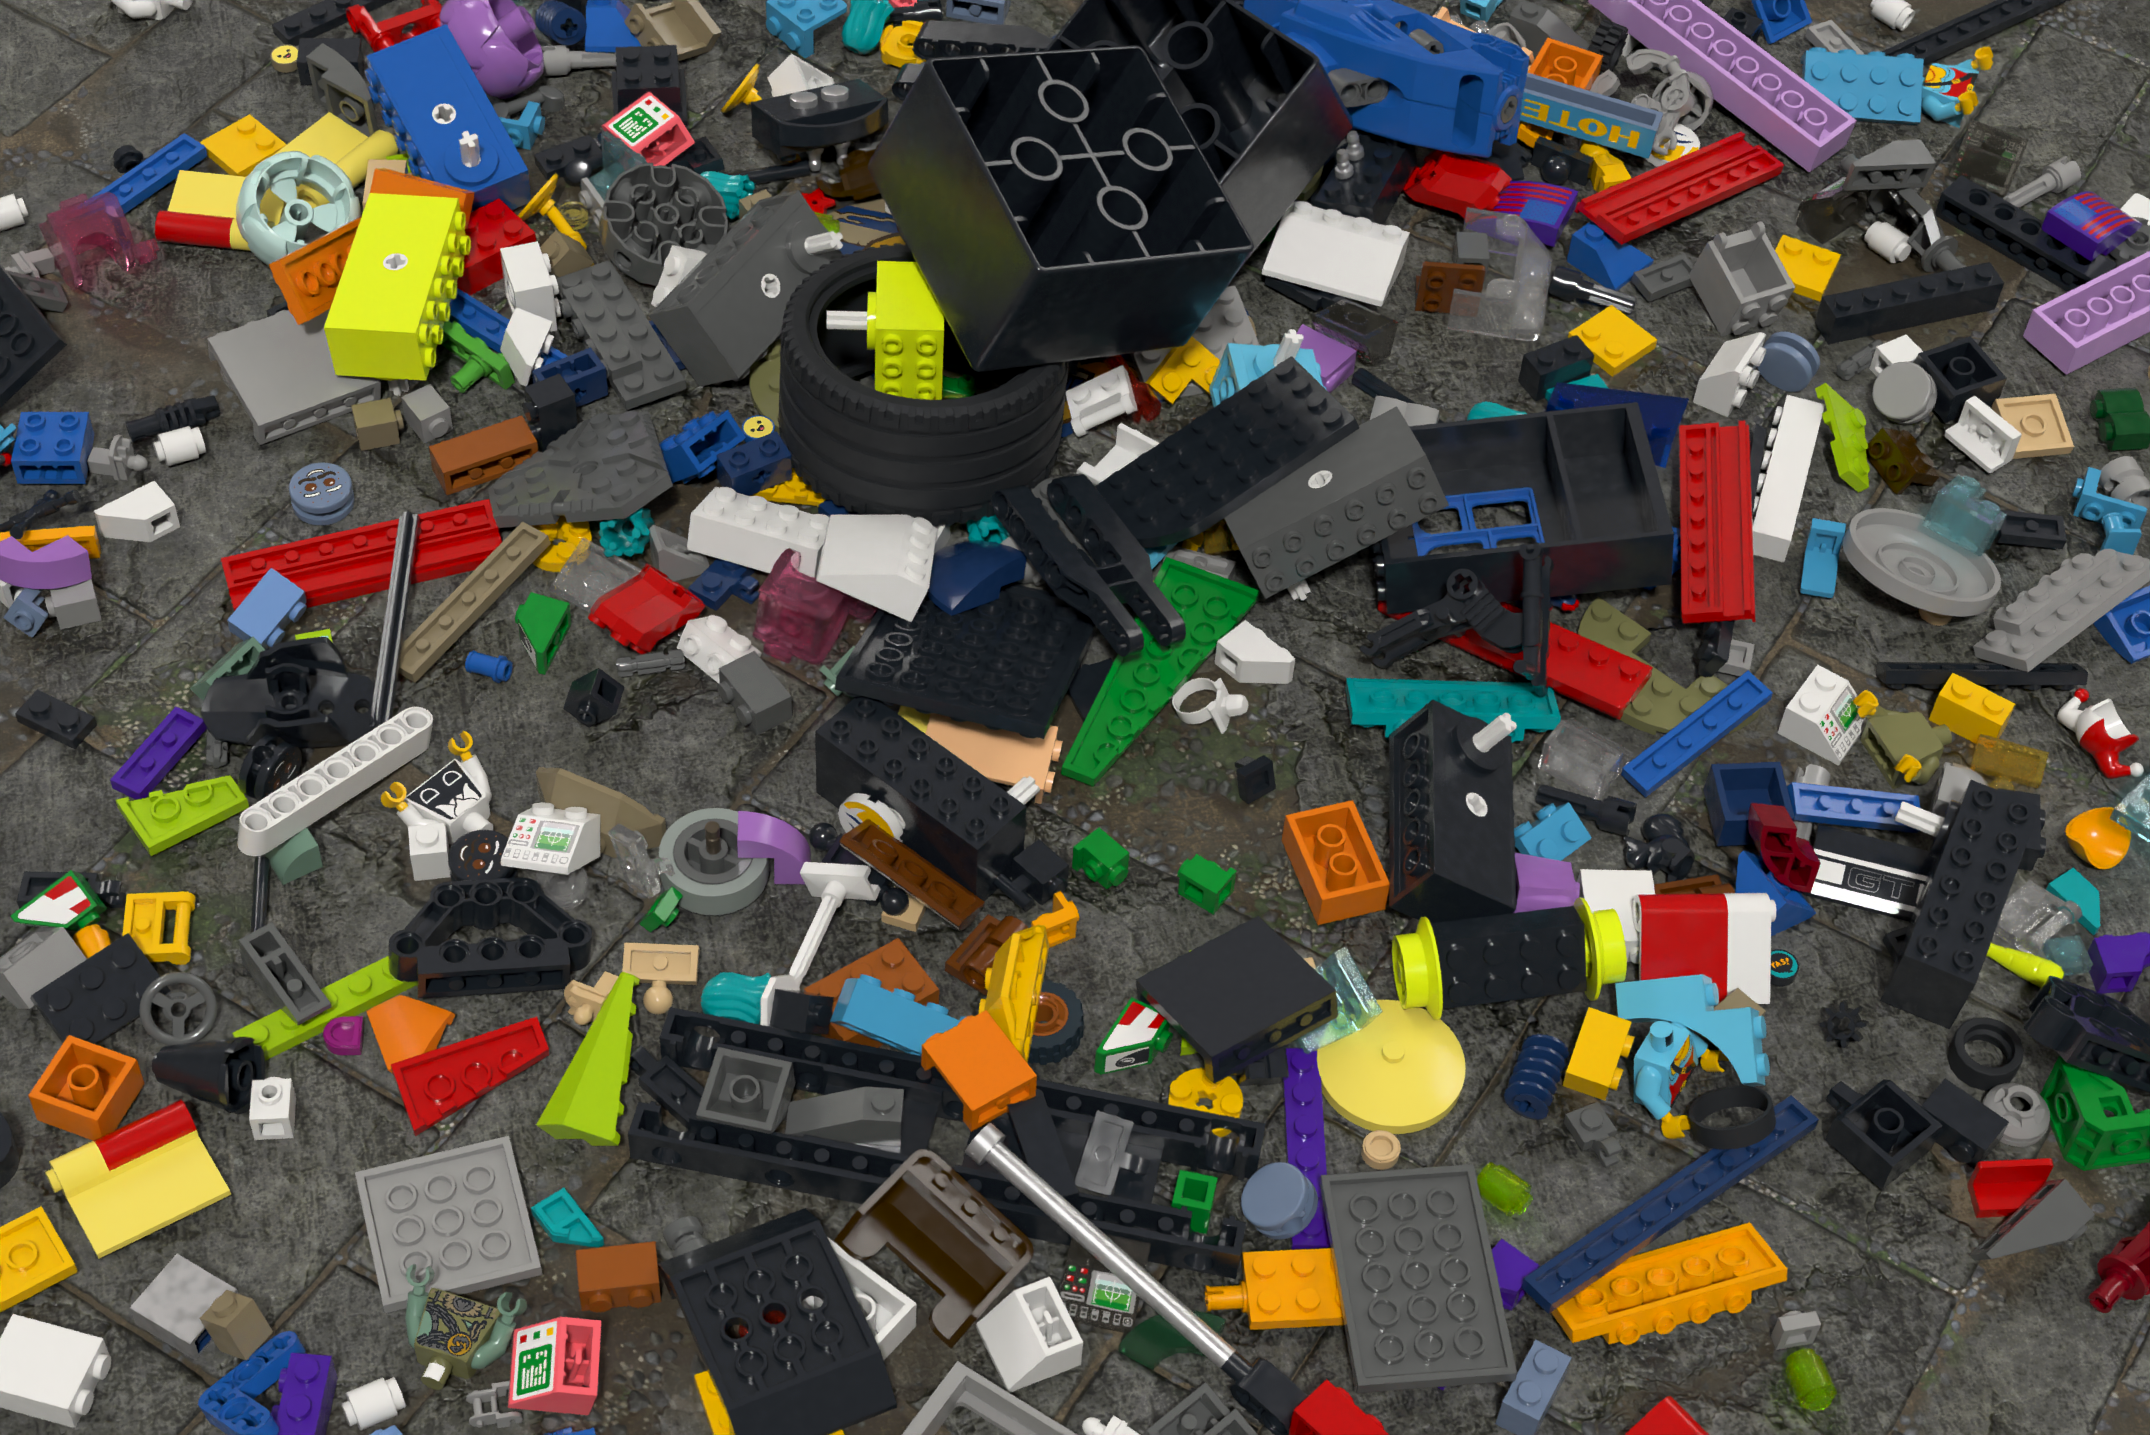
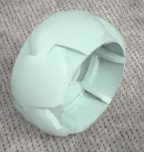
M301 151L278 153L257 164L253 171L246 176L236 203V221L242 238L248 242L251 252L268 266L270 263L306 245L303 239L310 222L326 232H331L361 216L359 198L355 196L351 180L345 172L332 161L320 155H314L310 158ZM303 184L317 190L327 198L329 204L320 205L312 209L308 202L297 199L296 186ZM269 188L275 195L287 203L279 224L272 228L267 225L268 219L266 215L260 214L261 200Z

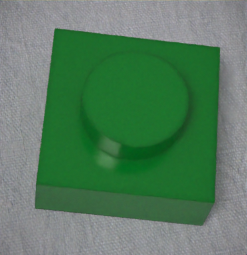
M671 886L657 897L639 924L650 933L661 924L667 927L679 913V909L675 906L683 895Z

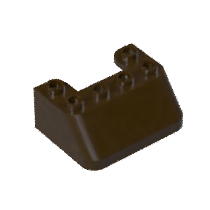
M924 1149L915 1151L857 1209L834 1239V1242L857 1260L871 1259L885 1245L934 1289L943 1299L931 1311L929 1324L934 1334L951 1349L1031 1260L1034 1251L1030 1239L937 1154Z

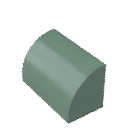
M254 636L236 644L190 689L204 701L208 689L216 678L248 674L259 653L265 649Z
M307 827L264 854L269 859V864L282 885L323 867L319 846Z

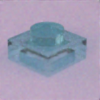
M2080 935L2047 939L2042 947L2047 960L2061 966L2064 976L2088 973L2093 965Z

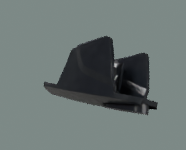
M327 637L277 643L270 649L261 651L248 674L216 678L205 696L201 714L208 731L217 741L254 745L263 736L274 734L282 738L284 742H290L299 748L344 745L353 743L372 731L369 723L375 684L367 676L349 673L340 652ZM360 707L369 709L368 712L363 714L356 712ZM324 708H331L333 710L330 714L321 713V710Z

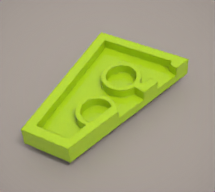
M1827 383L1816 387L1815 390L1817 398L1823 399L1826 404L1827 411L1823 412L1822 416L1824 423L1830 427L1835 437L1830 442L1838 474L1859 493L1869 488L1868 473L1870 472V467L1866 454L1868 443L1865 438L1864 429L1866 419L1858 408L1854 409Z
M231 775L186 784L184 790L163 794L162 790L149 792V797L129 801V797L116 799L119 811L150 856L249 808L246 796L240 791Z

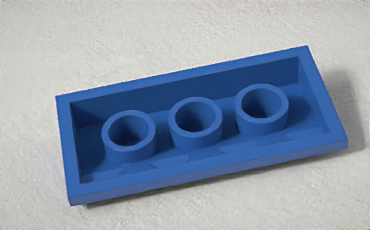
M2150 586L2135 591L2093 623L2109 645L2131 664L2150 657Z

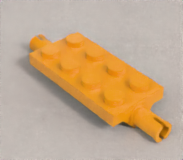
M1331 1248L1242 1252L1243 1281H1240L1239 1285L1205 1286L1206 1311L1241 1309L1242 1313H1247L1250 1330L1344 1325Z

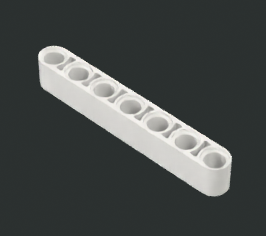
M410 707L403 710L241 813L239 819L237 844L240 851L249 856H261L268 853L425 752L430 744L433 724L432 714L421 707Z

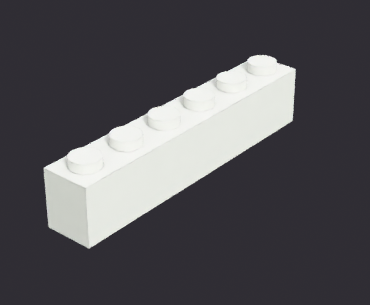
M1787 395L1784 406H1777L1772 425H1776L1778 428H1771L1766 447L1772 448V451L1765 450L1760 469L1766 470V474L1759 473L1756 492L1760 493V497H1755L1752 515L1754 516V555L1780 562L1785 561L1825 404Z

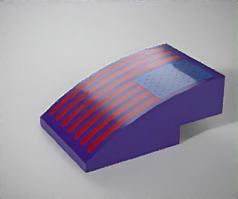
M1511 181L1498 194L1500 197L1498 204L1489 212L1484 209L1472 223L1467 221V227L1524 246L1529 238L1554 247L1575 210L1579 191L1549 183Z
M2085 191L2066 198L2047 211L2041 230L2089 261H2092L2100 254L2108 255L2139 230L2143 223L2094 192Z

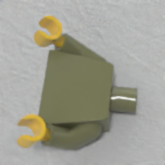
M1868 690L1861 692L1853 700V703L1860 707L1857 711L1861 718H1868L1860 741L1891 788L1896 789L1910 781L1920 785L1927 784L1940 766L1939 760L1944 750L1943 746L1952 742V734L1948 726L1943 724L1931 728L1922 713H1903L1884 709L1878 705V700L1873 693Z

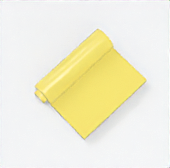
M329 112L275 154L287 151H301L310 158L314 155H320L341 168L351 180L354 189L366 179L369 159L386 160V156L398 154V147L391 133L377 130L367 137ZM303 184L296 186L297 199L308 202L312 209L320 205L329 204L327 198L317 190Z

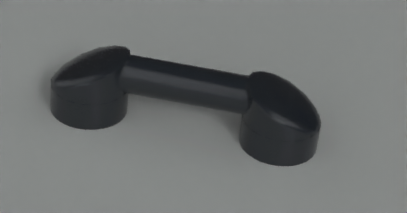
M615 147L588 159L577 157L568 162L564 167L563 178L571 186H580L581 179L589 178L592 170L617 158L621 161L623 160Z

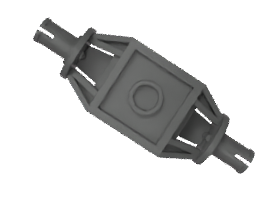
M1848 154L1841 160L1839 167L1848 174L1852 163L1858 159L1854 154ZM1912 188L1848 190L1854 199H1861L1875 214L1894 205V209L1903 219L1909 217L1914 222L1912 226L1915 231L1907 242L1911 245L1912 252L1921 260V267L1926 272H1933L1940 268L1943 271L1966 267L1954 256L1958 248V241L1953 236H1945L1933 209Z

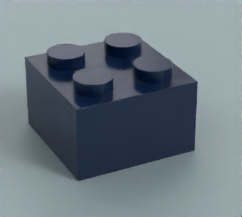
M1780 762L1711 764L1703 791L1717 846L1755 845L1748 827L1751 803L1785 806L1794 822L1795 816Z

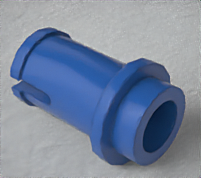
M472 650L466 658L465 669L469 673L473 672L491 677L494 682L500 683L510 678L513 664L511 661H508L506 656L502 655L497 658Z

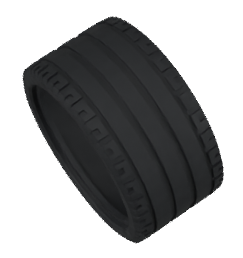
M894 243L893 246L885 244L880 245L878 248L868 247L864 251L857 250L853 254L842 255L840 259H833L830 261V264H823L819 267V270L811 272L810 277H805L802 280V284L795 288V292L791 294L784 311L781 329L778 423L780 437L792 455L791 468L795 469L798 477H803V482L806 485H811L814 492L821 493L822 497L826 500H833V504L837 506H844L845 510L858 512V515L902 514L913 518H924L933 526H938V524H945L947 526L953 525L955 522L963 524L967 523L968 520L978 521L984 516H994L991 500L995 491L1025 485L1031 490V488L1034 489L1041 481L1048 478L1050 470L1053 469L1061 443L1069 361L984 372L974 371L964 353L955 343L950 326L944 316L943 369L970 374L995 389L971 397L948 400L913 399L873 390L851 379L854 376L875 370V350H867V330L827 329V311L867 312L868 292H876L877 261L916 262L907 245Z

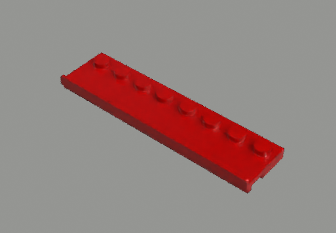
M1741 131L1586 197L1577 203L1575 212L1577 214L1583 213L1609 234L1613 240L1622 245L1781 174L1784 164L1760 145L1754 147L1744 140L1746 134Z
M1745 420L1738 421L1739 426L1719 427V422L1679 426L1681 603L1683 624L1752 619V622H1756L1749 425H1745Z
M489 499L418 514L420 521L411 584L473 571L502 543ZM399 519L221 558L234 611L270 568H273L305 591V605L307 608L389 590Z
M1385 601L1378 602L1379 612L1395 620H1399L1412 613L1387 614ZM1499 602L1504 608L1513 613H1522V609L1506 602ZM1550 622L1547 685L1558 693L1620 720L1625 708L1630 702L1635 700L1651 678L1653 667ZM1473 628L1466 630L1465 635L1462 637L1452 634L1438 638L1516 673L1513 669L1514 663L1517 660H1523V652L1515 654L1504 652L1484 641Z

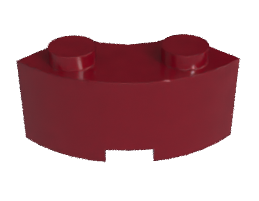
M1751 803L1748 827L1753 843L1766 866L1781 883L1792 889L1811 893L1821 862L1809 841L1796 837L1797 827L1785 806Z

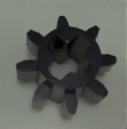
M1847 1000L1840 1002L1839 1011L1832 1006L1827 1007L1825 1011L1830 1018L1820 1023V1026L1823 1028L1827 1027L1830 1033L1826 1041L1829 1042L1834 1038L1841 1040L1842 1048L1848 1046L1849 1037L1860 1042L1863 1036L1859 1029L1869 1025V1021L1861 1020L1859 1015L1862 1007L1859 1006L1854 1010L1848 1008ZM1848 1017L1851 1021L1848 1024V1028L1844 1031L1840 1030L1838 1027L1841 1023L1840 1019Z

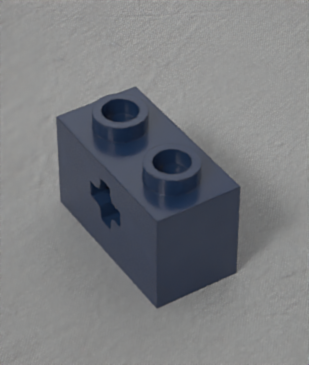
M591 347L532 370L533 384L560 373L575 394L576 408L608 395L606 367Z
M775 431L717 454V479L722 487H729L737 493L750 496L792 479V455L778 432Z

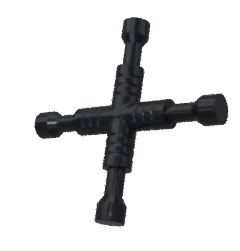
M48 490L43 495V499H39L30 509L10 517L9 521L0 524V532L10 530L12 537L21 539L25 535L26 530L31 529L38 520L60 511V508L63 506L81 502V496L77 490H72L59 499V495L55 490Z

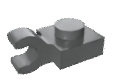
M1599 1102L1565 1114L1563 1123L1582 1151L1593 1148L1599 1161L1605 1168L1619 1163V1159L1615 1154L1622 1152V1148L1615 1139L1617 1129Z

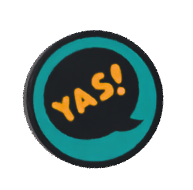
M1771 950L1770 984L1780 987L1792 984L1799 971L1797 958L1786 950Z

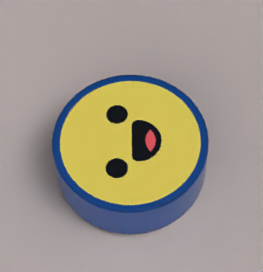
M762 415L747 418L742 424V432L746 436L744 441L748 443L775 432L773 421Z

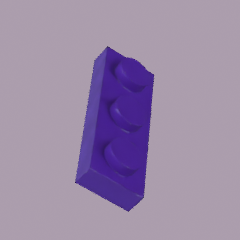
M175 706L110 779L112 788L135 800L146 798L149 792L158 785L207 729L203 719Z

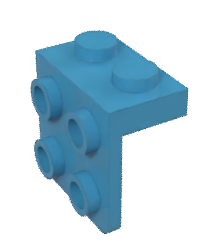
M767 0L766 27L772 35H776L791 50H795L803 58H807L814 54L813 31L846 13L847 4L842 0Z

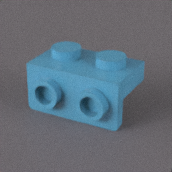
M1569 802L1558 807L1551 803L1535 813L1538 818L1531 824L1529 821H1526L1514 828L1515 847H1517L1521 854L1559 861L1591 839L1590 834Z

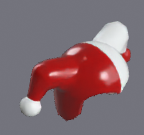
M2078 688L2074 693V697L2060 708L2057 715L2058 721L2076 733L2079 744L2086 752L2093 755L2104 776L2110 779L2128 775L2140 777L2144 771L2140 763L2135 762L2130 766L2119 763L2120 753L2137 743L2139 737L2127 730L2117 714L2111 699H2106L2096 705L2089 706L2084 711L2078 710L2079 705L2085 703L2089 698V692L2086 689Z

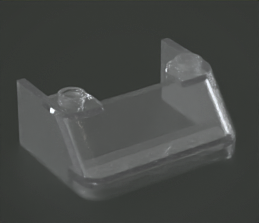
M1467 207L1463 232L1487 233L1489 252L1517 256L1513 280L1505 278L1491 280L1487 284L1486 293L1454 289L1447 329L1520 341H1534L1538 339L1542 334L1552 264L1551 253L1520 216Z

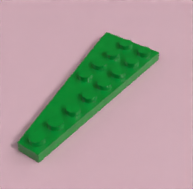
M1166 557L1154 583L1182 617L1186 627L1185 639L1178 644L1162 646L1140 618L1136 616L1135 622L1140 627L1144 636L1143 650L1140 653L1125 657L1117 655L1062 765L1061 774L1094 787L1216 649L1217 641L1233 630L1255 605L1259 596V590Z

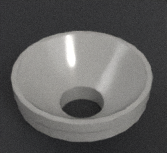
M2003 1083L1992 1088L1982 1101V1104L2009 1121L2000 1140L2002 1143L2017 1147L2030 1146L2041 1140L2048 1129L2050 1122L2048 1105L2039 1093L2028 1086L2018 1083ZM2013 1097L2024 1098L2029 1102L2031 1109L2029 1111H2019L2011 1105L2010 1099Z

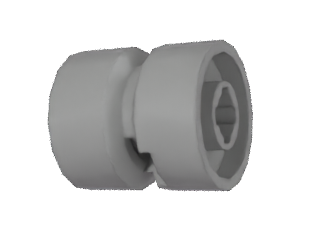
M2123 456L2116 458L2101 469L2099 485L2107 496L2144 506L2147 510L2150 508V481L2144 476L2143 470L2133 457Z

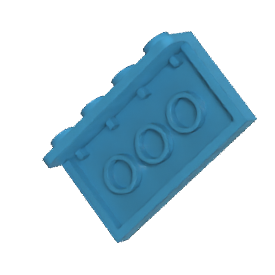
M1821 47L1810 48L1809 51L1806 50L1801 56V64H1803L1802 79L1857 121L1918 125L1920 123L1924 59L1915 58L1913 54H1899L1897 57L1885 56L1884 52L1877 51L1863 55L1856 54V51L1850 49L1839 50L1838 53L1827 52V49Z

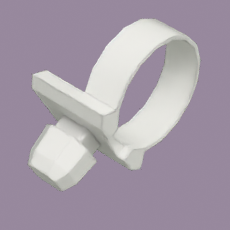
M1208 678L1192 679L1179 689L1172 700V705L1180 720L1187 724H1199L1212 718L1221 734L1227 730L1231 716L1243 715L1248 709L1246 697L1241 694H1229L1221 678L1215 682ZM1207 689L1217 692L1215 701L1210 702L1199 711L1187 713L1179 710L1182 702L1196 691Z

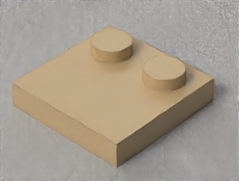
M2056 394L1995 399L1992 405L1993 411L2022 434L2013 459L2071 453L2074 444Z

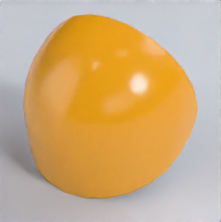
M2102 807L2083 812L2074 817L2068 823L2065 830L2068 844L2079 858L2098 869H2109L2116 866L2124 858L2130 846V824L2126 814L2118 808Z

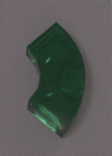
M1192 1311L1220 1336L1226 1324L1225 1319L1206 1312ZM1160 1315L1145 1320L1131 1330L1120 1343L1118 1350L1119 1353L1152 1370L1163 1359L1176 1353H1195L1205 1356Z

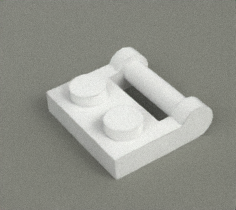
M1123 365L1066 391V398L1072 418L1071 425L1078 437L1088 434L1089 429L1125 412L1129 415L1138 410L1129 375Z

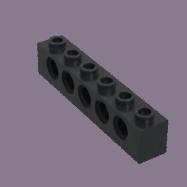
M1962 175L1941 193L1935 215L1938 218L2067 292L2117 267V263L2101 254L2094 260L2089 261L2041 230L2043 221Z

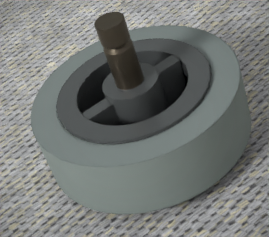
M724 808L697 810L675 821L663 835L659 846L661 882L665 891L673 886L683 895L677 903L680 907L702 915L729 914L751 904L764 890L769 877V858H738L737 811Z

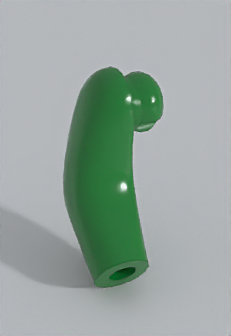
M963 374V377L950 378L943 375L942 399H958L973 396L977 390L975 378L970 374Z

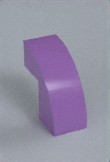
M68 535L34 552H31L12 536L0 541V580L8 584L29 589H56L76 585L92 578L88 551Z
M738 811V858H774V884H805L800 871L804 862H811V850L805 837L796 828L778 818L756 812Z

